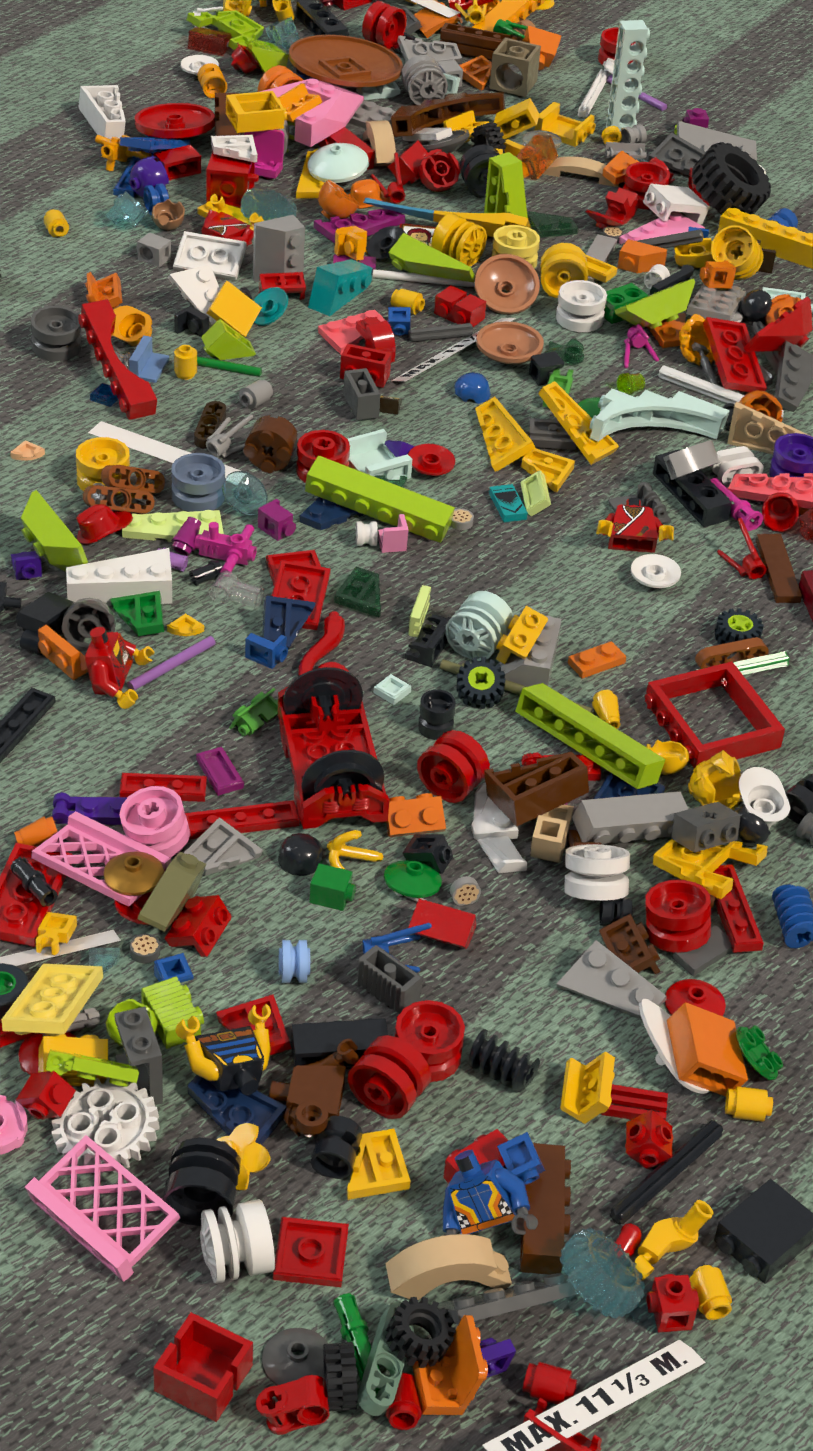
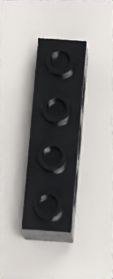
M297 0L296 17L314 36H349L348 28L320 0Z
M680 449L655 456L653 475L703 527L728 521L732 502L701 470L671 480L663 457L680 451Z

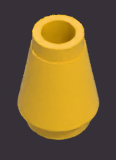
M611 690L597 692L593 696V709L600 719L618 729L621 725L618 697Z

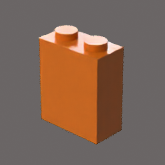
M686 1002L667 1019L679 1080L725 1097L728 1088L735 1089L736 1086L741 1087L748 1081L733 1020Z

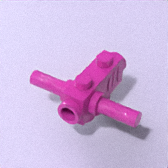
M210 522L209 531L204 530L202 534H197L194 547L199 549V555L226 561L220 571L224 577L230 576L236 564L248 565L249 561H254L257 553V547L252 546V540H249L254 532V527L250 524L245 525L241 534L229 536L219 533V524L217 522Z

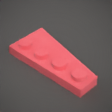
M780 473V475L775 477H768L767 474H735L728 487L738 498L765 502L768 496L774 493H788L796 499L798 507L813 510V473H804V477H790L789 473Z

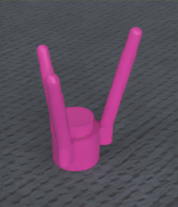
M637 324L631 327L627 332L628 338L624 340V368L629 366L630 346L636 348L645 346L653 359L658 362L659 358L647 340L649 336L641 325Z

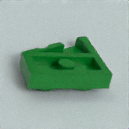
M160 591L110 599L113 610L138 636L164 632Z

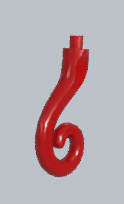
M330 612L329 616L325 619L324 635L302 658L298 668L299 676L313 670L315 664L334 650L342 641L345 621L343 617L339 616L338 612ZM326 662L319 666V668L332 667L348 671L344 665L337 662Z

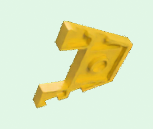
M671 839L654 854L653 865L681 880L696 882L705 887L710 895L722 899L732 890L733 878L713 872L728 858L757 866L767 856L768 846L757 844L756 849L742 847V842L733 841L728 845H719L698 852H692Z

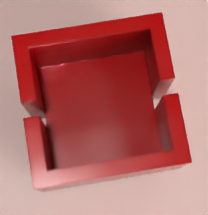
M191 1312L174 1336V1344L170 1342L153 1367L154 1391L217 1422L233 1397V1389L238 1390L253 1366V1342Z

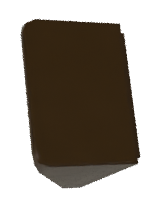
M380 396L379 412L398 415L402 399Z

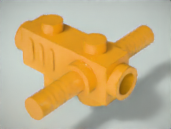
M97 135L95 138L96 143L104 145L101 148L102 157L107 159L105 169L108 171L114 170L116 160L127 162V158L132 156L140 159L152 156V154L142 150L128 151V147L120 146V138L118 137L109 139Z

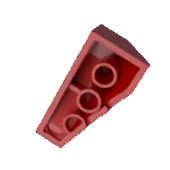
M807 296L798 301L792 307L794 311H785L775 322L772 321L756 333L743 349L746 352L781 351V346L785 341L798 345L800 348L803 347L809 340L807 336L813 330L811 299Z

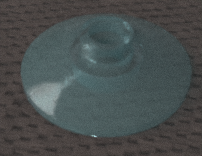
M235 471L226 476L222 492L227 503L241 514H258V508L267 504L268 500L266 489L261 481L254 475L244 471Z

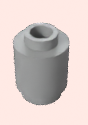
M257 380L240 390V402L243 406L254 409L270 400L273 395V388L268 381Z

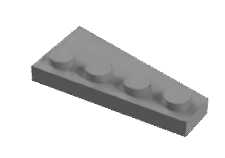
M681 121L677 123V136L705 152L713 144L720 142L730 143L734 147L741 148L743 152H747L752 159L757 161L756 141Z

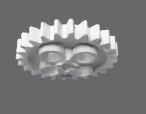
M108 1077L106 1084H101L98 1078L94 1081L93 1087H89L85 1082L82 1083L83 1091L80 1093L76 1091L62 1116L52 1120L54 1130L52 1131V1136L58 1153H62L64 1157L87 1135L126 1168L130 1167L129 1159L131 1157L140 1161V1150L148 1152L151 1150L149 1141L157 1140L155 1131L160 1129L158 1122L159 1114L157 1107H155L154 1098L152 1096L148 1097L146 1088L138 1090L137 1083L133 1082L128 1087L118 1086L109 1083ZM87 1148L78 1157L77 1166L83 1164L84 1166L95 1165V1154Z

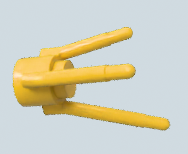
M473 0V5L469 7L466 13L458 3H455V7L465 17V21L478 24L485 20L486 4L481 9L477 4V0Z

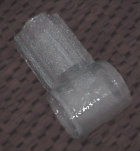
M223 571L209 588L208 594L211 600L217 603L220 602V604L232 601L258 609L264 596V589L239 581L238 577L230 571Z

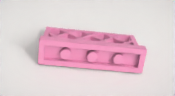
M76 811L68 816V825L32 851L31 857L128 907L142 895L129 896L113 891L107 886L105 880H98L93 877L104 876L105 867H90V863H105L106 866L115 856L135 851L155 856L162 863L164 872L171 863L170 857ZM65 851H81L82 855H66ZM47 852H60L61 855L50 856V855H48V854H46V853H47ZM83 863H84V866H85V867L74 868V867L70 866L69 864H83Z
M87 1135L39 1181L34 1177L25 1186L31 1200L123 1282L134 1273L132 1267L180 1219L179 1213ZM89 1148L95 1154V1165L77 1166L78 1157ZM116 1171L118 1173V1184L100 1186V1172ZM95 1173L93 1187L76 1188L77 1174ZM71 1175L70 1189L56 1190L51 1186L59 1176ZM138 1190L141 1193V1204L123 1206V1192ZM118 1192L116 1207L99 1208L100 1194ZM94 1194L93 1209L79 1210L76 1208V1196ZM161 1210L167 1215L159 1225L146 1226L148 1211ZM141 1212V1227L122 1228L123 1214ZM117 1214V1229L101 1230L99 1228V1216ZM140 1235V1244L130 1254L122 1248V1236Z

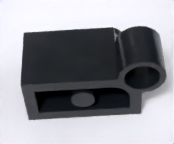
M47 592L21 609L16 617L17 626L22 627L24 631L20 638V647L41 656L42 654L38 647V629L47 625L58 635L62 633L64 614L74 602Z

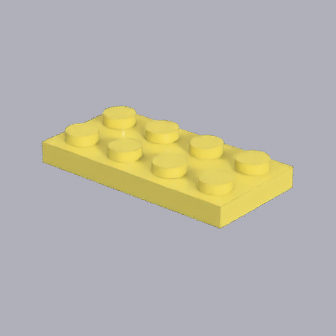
M43 964L1 1019L2 1030L13 1031L19 1035L45 1033L48 1036H59L65 1034L103 979L102 966Z

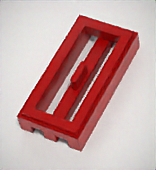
M612 1084V1104L606 1112L601 1113L604 1116L632 1120L649 1111L643 1109L656 1110L654 1112L666 1121L668 1093Z

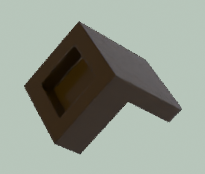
M762 248L763 262L758 272L772 274L776 251Z

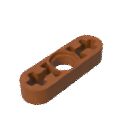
M107 465L101 472L102 482L108 487L159 493L165 486L163 474L155 470L124 465ZM133 472L137 477V482L134 486L130 482V475ZM112 473L121 475V479L112 478ZM146 479L154 480V484L146 483Z
M90 485L83 492V500L89 507L96 504L106 505L107 503L111 510L148 513L153 509L155 503L154 497L150 492ZM117 492H121L124 495V503L121 506H116L113 501V497ZM91 494L107 495L106 500L97 499L95 501V499L91 498ZM132 498H143L146 500V505L141 506L140 504L131 503Z
M755 637L706 647L697 653L695 662L701 669L731 661L768 655L769 649L761 638ZM737 652L732 658L727 659L730 654Z

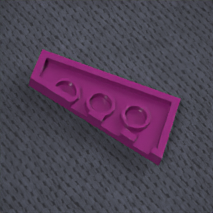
M382 208L368 211V215L350 214V218L340 219L339 216L331 217L329 222L322 223L321 219L314 220L313 228L335 243V231L339 228L357 226L367 231V236H370L382 228L398 226L400 223L404 224L405 215Z

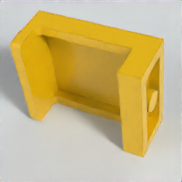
M553 102L539 114L538 122L534 129V134L576 147L581 142H584L587 136L594 133L596 127L594 123L595 116L590 115L581 122L560 115V103Z

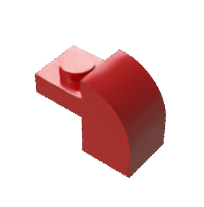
M619 188L616 193L608 191L605 197L608 210L605 215L626 224L634 217L640 205L638 194Z
M368 317L356 321V330L366 340L365 347L391 352V362H395V338L388 321L380 322L377 317Z

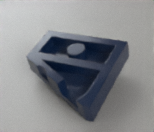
M266 596L264 599L262 638L275 642L281 635L287 637L286 647L289 649L313 611L315 602Z

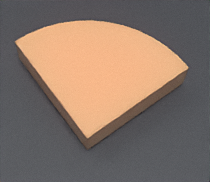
M25 440L12 450L10 454L12 459L34 460L45 455V449Z

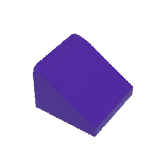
M385 441L386 447L395 457L407 455L415 447L403 441Z

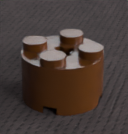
M271 415L259 418L245 441L244 454L252 464L261 468L263 472L273 473L285 468L297 447V430L291 422L283 417L272 418L270 417Z

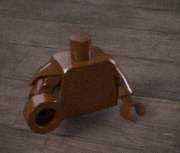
M351 1039L341 1041L337 1047V1052L323 1060L308 1065L295 1066L290 1083L271 1082L269 1097L276 1101L287 1103L284 1119L288 1128L296 1136H316V1134L324 1131L327 1127L328 1117L339 1116L345 1086L346 1066H344V1062L352 1065L358 1060V1055L355 1052L358 1046Z

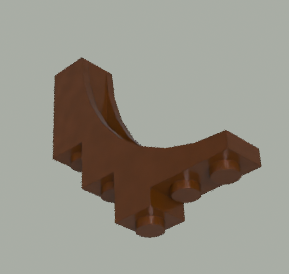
M504 92L481 94L455 93L448 94L444 99L424 100L421 105L401 106L391 116L394 137L413 136L424 128L443 123L447 119L470 110L474 111V116L496 114L505 110Z

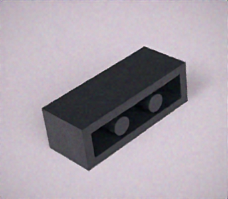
M386 1018L292 1024L291 1050L294 1067L323 1060L337 1052L339 1043L345 1039H351L358 1046L355 1052L359 1060L377 1037L388 1035ZM344 1062L346 1070H349L354 1066V1064L350 1065Z

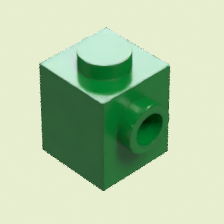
M319 863L310 883L309 903L344 911L347 901L352 902L356 892V884H352L353 871Z

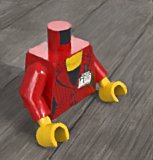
M96 627L90 631L92 640L85 654V662L94 694H107L112 698L115 696L118 705L122 709H128L138 699V694L132 689H128L124 693L121 691L133 663L132 656H134L135 662L138 665H147L153 661L148 657L154 655L155 652L149 646L138 650L136 645L124 640L120 633L106 632L104 627Z

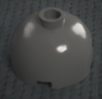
M79 599L71 604L64 614L62 631L67 638V642L78 651L88 650L90 644L84 640L85 638H91L90 631L92 629L104 627L106 632H115L114 614L109 606L99 599Z

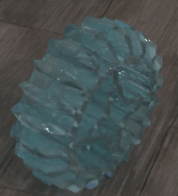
M251 188L247 190L241 199L240 207L243 216L248 218V220L251 214L256 212L259 217L262 216L264 221L289 215L296 217L297 209L294 201L288 199V196H283L282 193H277L267 188Z
M592 1228L582 1229L579 1233H575L561 1249L562 1256L560 1261L564 1265L562 1267L563 1272L569 1277L568 1283L574 1286L576 1289L575 1293H579L585 1303L588 1302L592 1305L594 1311L600 1310L602 1315L606 1317L610 1315L615 1319L619 1316L623 1317L627 1313H631L645 1296V1285L641 1280L643 1276L637 1271V1264L632 1262L629 1253H626L621 1248V1244H616L611 1236L606 1237L602 1231H595Z

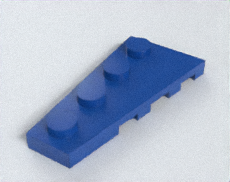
M120 137V146L128 147V151H140V149L154 152V150L165 151L190 145L189 139Z

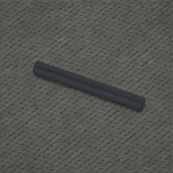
M710 1120L679 1147L672 1154L671 1158L661 1163L611 1208V1219L615 1220L619 1225L628 1221L722 1136V1125L718 1124L715 1120Z

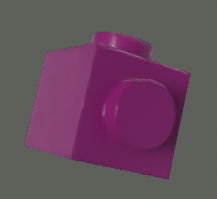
M694 108L693 110H686V117H683L682 122L708 128L709 117L706 110Z

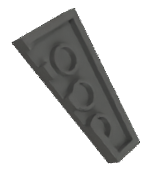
M671 133L649 155L648 161L657 157L669 169L689 175L690 168H693L705 151Z
M785 341L780 351L775 397L783 408L794 412L813 381V355L801 349L798 345Z
M563 1273L544 1276L543 1282L524 1281L513 1284L514 1288L491 1289L484 1291L480 1295L459 1297L451 1301L439 1303L437 1309L441 1311L445 1307L448 1311L445 1318L452 1317L453 1324L458 1325L464 1315H472L474 1321L577 1295L580 1294L578 1280L566 1279Z

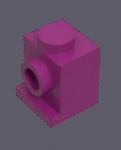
M278 499L258 508V528L275 540L279 541L286 536H291L295 532L296 524L293 522V514L280 506Z

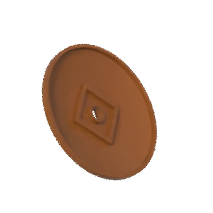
M343 35L309 36L297 40L289 49V60L295 68L317 80L338 86L361 88L389 84L401 76L403 68L401 59L388 48L356 37Z

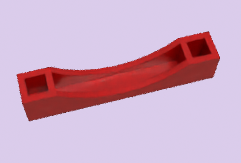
M105 299L82 304L81 314L78 315L80 327L85 329L89 345L94 347L96 360L101 362L103 374L111 382L112 393L117 395L121 411L126 413L129 420L156 414L157 398L150 383L128 370L114 352L111 338L115 330L116 315L109 300Z

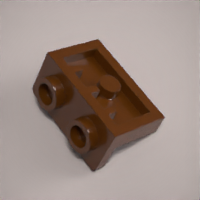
M631 914L599 930L608 950L637 973L650 966L655 974L660 972L656 962L661 959L653 944L647 946L645 940L650 937L643 923L636 924Z

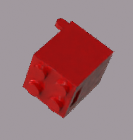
M212 151L207 166L206 203L211 201L210 198L213 194H216L218 201L222 196L227 205L248 210V207L257 208L258 201L251 200L255 182L259 181V175L255 174V162L216 155Z

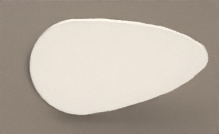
M643 999L639 1003L640 1015L658 1051L655 1057L656 1062L659 1065L666 1064L677 1081L687 1089L700 1094L710 1092L704 1088L679 1080L667 1025V1019L670 1015L652 1001Z

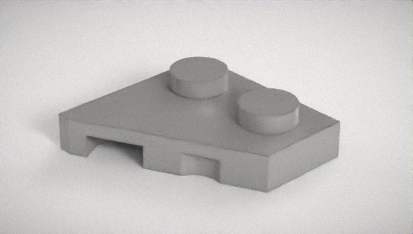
M219 817L184 854H191L199 861L206 863L203 875L207 876L257 859L262 855L263 849Z

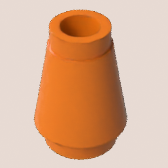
M45 816L19 829V831L14 832L17 843L39 846L56 834L57 829L53 817L45 819Z

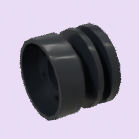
M198 1137L186 1139L175 1146L171 1154L169 1177L166 1180L163 1201L179 1213L180 1219L178 1222L186 1225L202 1226V1211L212 1209L218 1224V1209L223 1206L227 1208L230 1217L232 1216L241 1158L236 1150L228 1144L211 1138Z

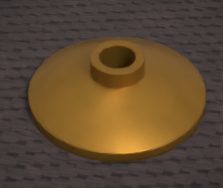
M137 851L115 856L104 868V880L107 886L119 894L129 896L151 892L164 874L163 865L155 856Z

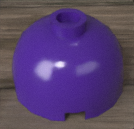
M154 156L137 161L131 169L130 186L142 198L145 186L152 185L155 189L156 184L163 183L165 187L166 184H169L164 165L161 161L156 162L154 160L156 157Z

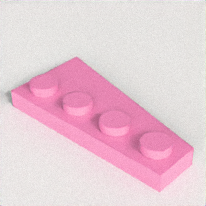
M672 211L668 221H662L660 218H657L620 236L619 244L622 245L627 239L638 241L688 232L689 226L703 229L705 227L683 216L680 212Z

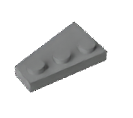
M398 36L397 42L406 62L417 55H428L434 58L436 62L455 60L457 63H461L462 56L456 43L435 40L430 43L423 42L420 38L408 40L405 39V36Z
M597 940L557 983V987L580 994L584 998L606 1004L615 1010L641 1020L639 1003L643 999H648L659 1007L667 1000L665 994Z

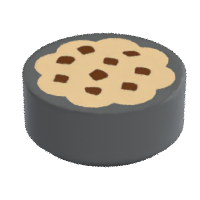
M608 226L603 229L602 235L615 238L617 243H619V237L624 232L619 227Z
M151 934L135 936L130 942L131 958L143 964L157 960L160 956L159 939Z

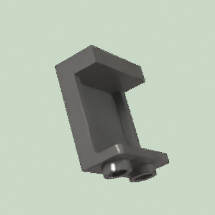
M146 1007L115 1013V1023L125 1053L115 1055L116 1062L136 1066L139 1070L138 1090L146 1088L148 1097L152 1096L154 1098L155 1105L162 1104V1053Z

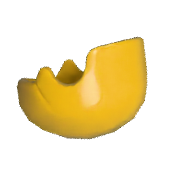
M656 740L652 748L650 744L646 745L648 749L666 759L661 771L663 775L679 772L689 761V753L681 743Z

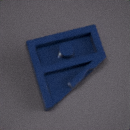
M318 497L300 515L299 522L321 531L330 528L334 524L346 522L347 517L356 514L361 517L364 514Z

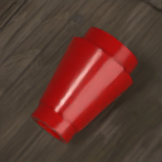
M402 1373L395 1399L386 1410V1417L389 1419L392 1427L399 1430H409L417 1425L418 1420L422 1416L415 1378L411 1374Z

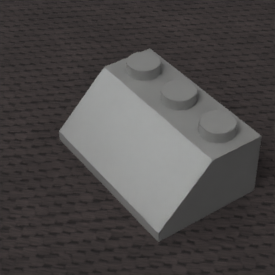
M294 215L254 223L253 280L255 282H259L260 274L304 271L305 227Z
M546 616L548 621L526 659L511 653L505 664L499 662L501 671L505 673L506 680L527 687L541 683L549 685L559 642L562 619Z

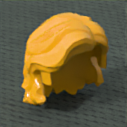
M693 314L679 331L680 350L685 359L700 366L701 356L699 352L692 349L691 345L695 342L710 350L705 356L712 363L714 357L703 326L705 319L698 314Z

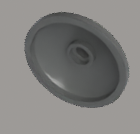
M465 129L452 130L453 135L445 139L419 142L428 153L431 150L442 149V152L448 154L459 149L467 141L470 134L469 130Z

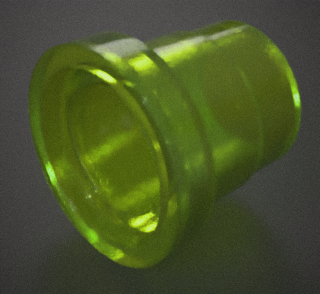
M622 373L617 378L618 391L628 395H632L634 392L645 387V379L640 373Z

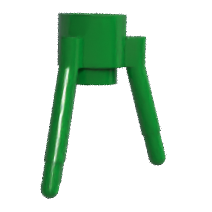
M499 19L494 26L493 32L507 35L513 34L524 39L525 35L513 30V27L526 30L527 26Z

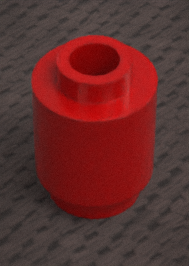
M539 1361L538 1365L529 1363L522 1391L530 1393L531 1398H542L549 1403L558 1405L574 1396L577 1380L571 1378L572 1370Z

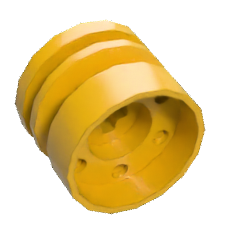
M448 214L441 219L435 228L431 247L471 267L477 263L484 252L487 241L486 230L482 226L468 222L465 218L456 214Z
M739 225L728 226L718 232L712 241L711 254L714 261L723 262L726 260L735 266L734 279L744 280L752 277L762 265V248L747 228Z

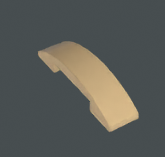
M559 157L550 159L543 163L540 174L560 177L562 171L598 177L599 184L619 187V184L614 185L602 176L603 168L606 164L588 158Z

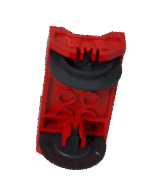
M324 667L310 670L297 677L289 686L278 692V717L285 758H290L294 777V800L303 829L317 828L331 818L362 816L374 823L388 821L389 797L384 787V771L382 765L377 760L364 710L362 686L353 674L339 668Z

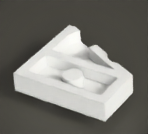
M253 135L211 136L213 154L257 162V151Z

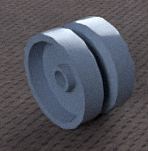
M191 453L183 455L174 461L171 471L172 500L176 506L182 510L194 512L213 511L222 505L225 501V465L220 459L205 453Z

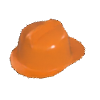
M359 180L352 184L349 194L359 202L358 209L373 206L364 203L365 198L391 202L389 197H384L379 184L375 180Z

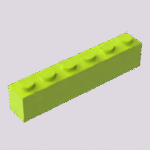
M319 455L307 473L305 492L398 527L399 514H404L408 531L441 543L451 525L455 507Z
M544 683L522 688L515 712L636 789L658 783L666 759Z

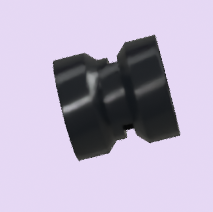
M632 898L600 900V926H608L629 914L632 916Z

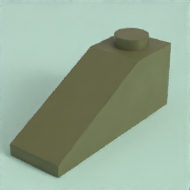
M179 852L168 865L137 919L165 932L185 907L186 902L196 893L206 863L199 861L191 854Z

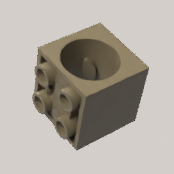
M504 38L493 52L490 89L526 97L537 82L541 46ZM508 63L517 66L522 75L512 71Z

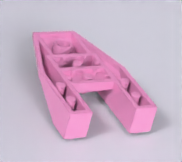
M307 79L264 90L273 91L278 98L300 83H304L308 94L320 95L322 103L300 115L295 121L294 141L309 147L346 127L364 100V96L330 83L318 81L317 79Z

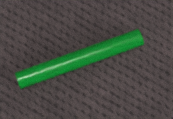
M197 356L198 366L260 377L262 374V368Z

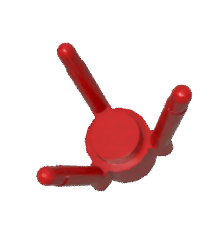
M395 152L394 160L397 182L390 183L388 188L385 189L374 174H371L370 177L379 184V188L385 198L389 197L392 203H401L405 200V192L401 181L398 153Z
M738 518L740 529L751 554L743 558L742 566L721 550H717V554L738 570L742 577L748 575L751 580L761 578L766 573V567L752 543L742 518Z

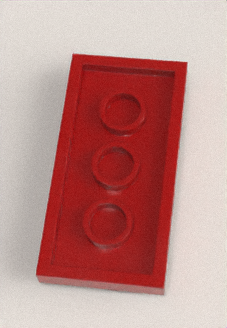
M706 317L703 326L723 388L749 393L756 390L766 391L767 387L755 352H746L743 349L751 340L746 324Z
M15 843L0 875V940L35 947L38 928L47 912H51L54 903L50 906H42L32 893H28L22 887V881L10 869L11 864L15 859L19 857L23 859L25 857L35 870H39L45 875L46 882L57 894L61 890L66 875L32 859V851L37 848L36 846ZM47 852V853H46V854H48V855H50V856L61 855L60 852Z

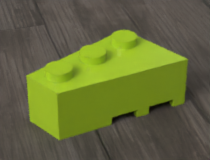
M510 152L489 158L484 213H511L528 218L522 161Z

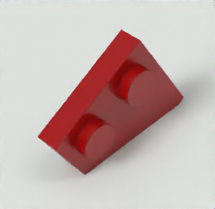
M274 994L216 1012L219 1023L227 1030L247 1026L255 1030V1025L249 1022L248 1014L255 1005L256 1014L263 1017L262 1008L267 1004L271 1010V1014L265 1022V1029L269 1030L270 1055L291 1049Z

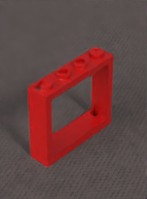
M732 661L648 682L647 691L644 696L647 708L652 710L657 717L658 724L669 733L670 740L681 743L687 749L689 762L694 769L699 763L711 759L712 756L722 750L737 760L781 748L785 728ZM722 686L756 731L702 744L669 699Z

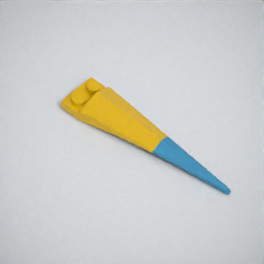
M365 198L364 203L437 223L448 214H456L465 218L468 222L482 226L486 230L487 236L490 237L494 236V232L498 228L507 225H521L531 228L528 218L511 213L446 212L402 206L371 198Z

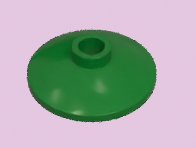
M397 861L387 866L384 871L386 885L403 896L425 898L436 894L441 888L442 879L439 873L429 865L421 862Z

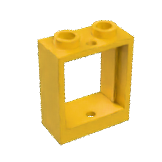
M273 91L226 95V115L237 133L284 129L287 111L286 108H283L280 99L277 98Z

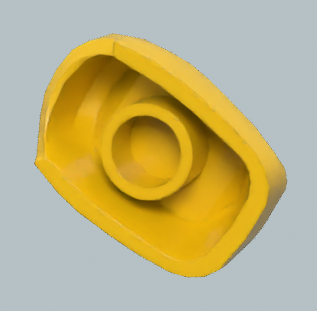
M703 238V241L699 243L674 247L676 264L681 267L683 265H691L698 269L705 267L706 261L715 262L711 254L712 239Z

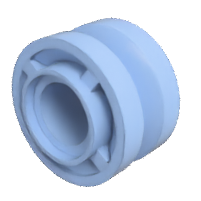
M282 940V948H279V975H282V983H290L293 977H296L299 983H307V975H310V948H307V940H299L296 946H293L290 940Z

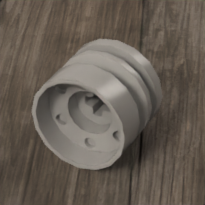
M417 55L409 59L403 66L401 71L402 83L410 99L416 105H421L424 100L444 98L447 93L448 84L446 77L434 58L428 55Z

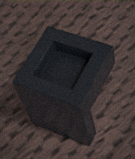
M556 351L533 355L530 360L529 375L538 386L546 385L548 373L553 372L554 369L564 367V361Z

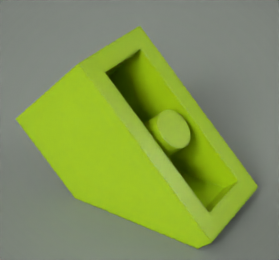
M221 319L201 337L206 353L211 357L216 356L220 360L256 355L251 342Z

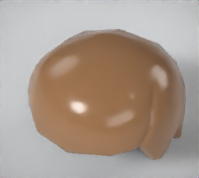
M167 199L153 207L151 218L159 228L175 230L183 222L185 208L180 201L172 203L170 199Z

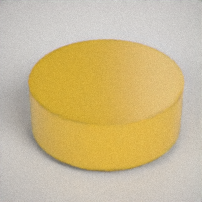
M609 126L603 130L601 137L606 145V142L619 143L622 139V134L618 127Z

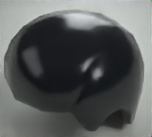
M763 290L750 291L742 299L740 307L742 315L748 322L753 321L757 323L759 319L764 318L769 313L772 297Z
M745 806L740 809L736 807L734 811L741 815L737 841L742 842L745 846L763 844L771 834L765 821L757 815L747 812Z
M292 834L280 846L278 863L284 871L292 875L306 876L315 873L318 864L323 858V848L319 840L310 834Z

